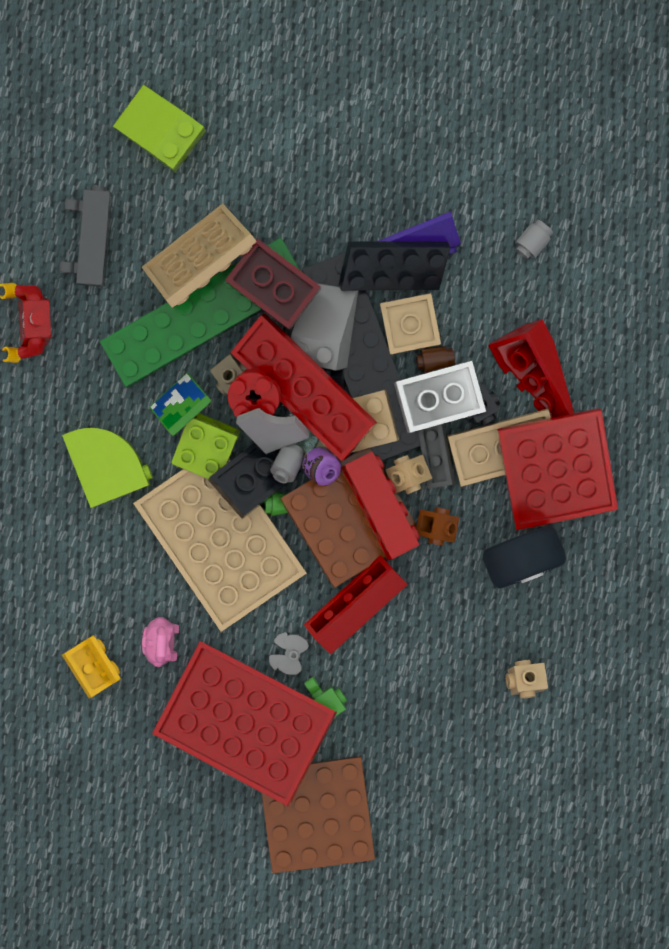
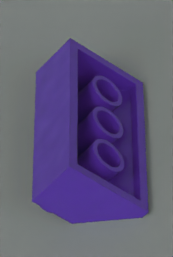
M451 212L379 240L448 242L451 247L449 255L456 253V247L461 245Z

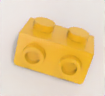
M94 635L62 654L89 699L121 680L118 675L120 674L119 668L113 661L108 659L105 654L106 648L100 639H96Z

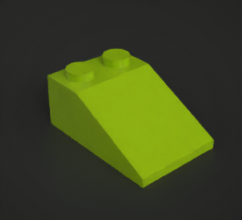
M145 85L141 87L113 125L115 129L175 173L206 132L204 126Z

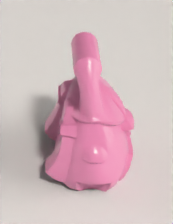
M157 617L145 627L142 638V651L146 655L148 662L155 667H161L168 662L177 660V652L173 650L174 634L179 633V625L172 624L164 617Z

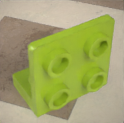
M198 413L186 424L172 459V464L209 479L211 475L227 464L242 430Z

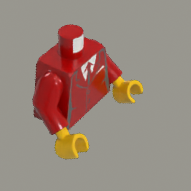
M0 284V287L3 286L5 289V295H0L1 299L18 297L20 347H4L2 351L8 352V357L3 359V362L18 363L21 359L42 354L51 338L49 300L43 297L41 289L34 285Z

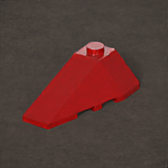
M543 319L522 325L488 345L502 371L505 374L511 371L520 381L516 385L521 392L524 390L528 391L535 398L534 407L538 411L548 409L551 418L574 413L556 346Z

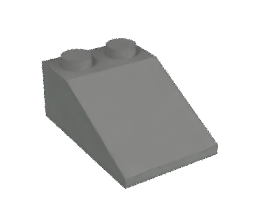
M317 283L321 286V290L295 323L291 339L320 367L332 370L347 368L358 291H341L340 287Z

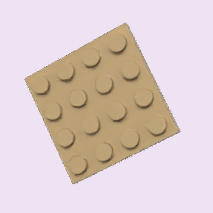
M222 203L143 265L142 269L173 308L184 303L197 288L206 286L210 278L216 273L226 270L239 255L248 253L252 245L257 241Z

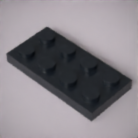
M348 241L338 285L341 291L440 290L451 247L448 242Z

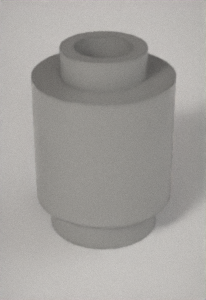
M537 219L516 240L517 252L526 259L529 257L535 259L551 240L550 236L553 234V231L545 223Z
M291 444L280 449L270 469L275 480L280 483L293 482L304 460L305 452L301 447Z

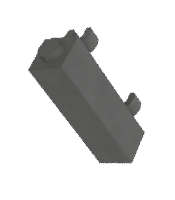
M91 186V190L84 189L83 201L65 199V210L69 212H82L78 263L60 261V272L77 274L76 283L78 285L105 287L113 196L110 191H106L107 187Z

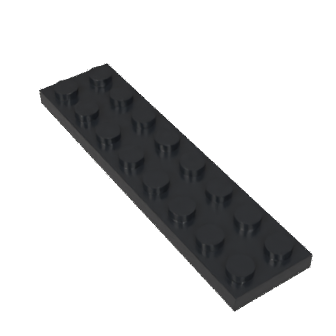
M346 252L302 270L305 275L316 283L339 287L338 284ZM358 291L347 368H344V379L352 398L387 390L399 440L371 447L375 456L378 455L381 460H385L419 447L420 440L418 431L407 433L394 387L395 382L401 381L368 294L366 291Z

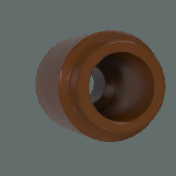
M443 346L421 349L420 355H416L418 371L423 370V374L455 366L453 348Z

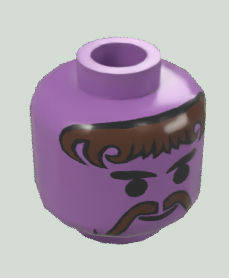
M314 448L304 457L302 465L304 473L317 485H329L339 477L341 472L340 461L327 448Z

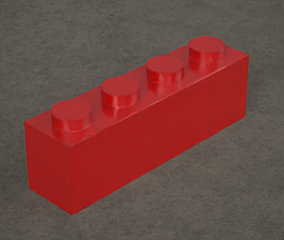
M372 451L342 466L341 470L388 561L419 546L418 539H420V536L414 525H409L406 519L408 512L402 502L398 503L394 495L396 492L395 486L390 478L386 479L382 471L384 465L378 455L375 456Z
M380 555L368 568L364 569L310 618L304 626L313 638L328 653L332 654L408 584Z

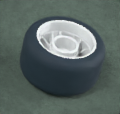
M545 526L486 549L483 553V560L493 585L500 589L520 581L521 583L543 576L544 572L562 566L566 562V554L557 531L552 526Z

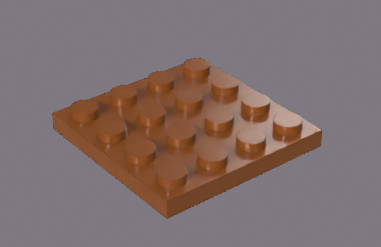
M371 448L360 450L340 462L341 467L372 452ZM342 470L339 477L329 485H317L310 480L280 498L333 588L368 568L380 555L383 558L385 557ZM382 470L386 479H388V476L386 475L385 471ZM394 493L398 503H403L398 493ZM407 510L408 516H406L409 525H414L417 528L415 521Z
M361 756L311 763L290 806H286L262 793L272 874L375 860Z

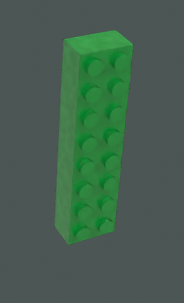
M282 238L267 245L298 268ZM238 262L211 277L206 286L193 291L184 303L172 308L167 302L100 341L125 387L133 386L263 311L226 283V278Z

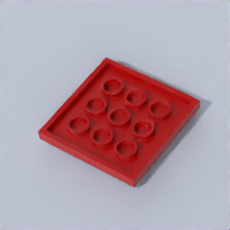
M600 408L497 429L516 531L618 510L603 415Z

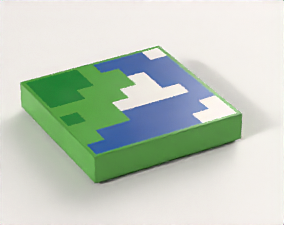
M187 372L149 408L168 432L174 436L212 400Z

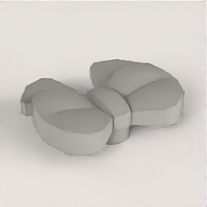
M287 632L279 634L274 639V643L285 649L286 652L285 655H270V665L274 670L279 668L285 674L297 675L302 670L298 659L300 654L308 649V641L296 634L287 635Z

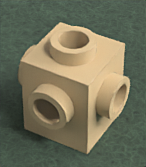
M408 455L394 460L395 466L386 469L388 477L395 486V494L403 490L407 494L420 490L421 483L432 479L423 455L413 459H409Z
M530 660L515 662V666L508 669L506 674V686L508 689H511V695H520V699L536 697L535 693L548 689L545 664H531Z

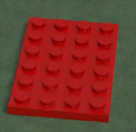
M200 641L152 734L274 800L290 806L337 712Z

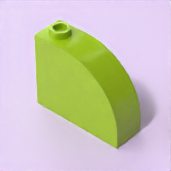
M83 428L62 435L90 508L151 485L149 480L153 479L148 464L143 465L135 448L122 436L99 428Z

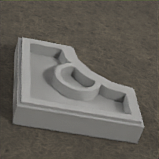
M260 408L237 416L236 423L265 454L308 439L310 435L308 428L296 416L276 417L265 413Z

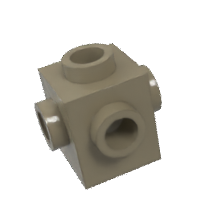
M229 354L210 371L218 381L215 384L216 387L226 396L232 381L241 372L248 369L238 359Z

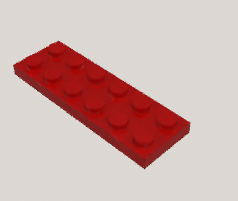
M262 314L230 352L248 370H262L272 380L275 379L281 390V403L341 461L350 455L377 424L344 389L266 314Z

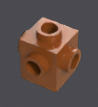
M435 507L434 512L420 509L416 530L419 536L429 538L428 543L441 546L444 545V541L455 543L460 517L449 515L450 510Z

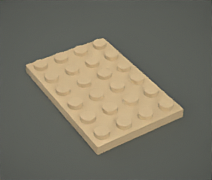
M183 469L133 504L222 632L307 574V572L271 519L264 513L261 505L242 519L208 481L209 479Z

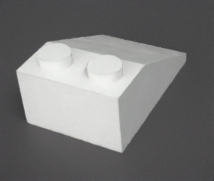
M472 361L394 383L407 433L486 412Z

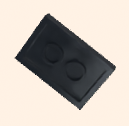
M253 443L210 476L208 481L242 519L290 483L278 482L270 471L280 449L265 454L256 443Z

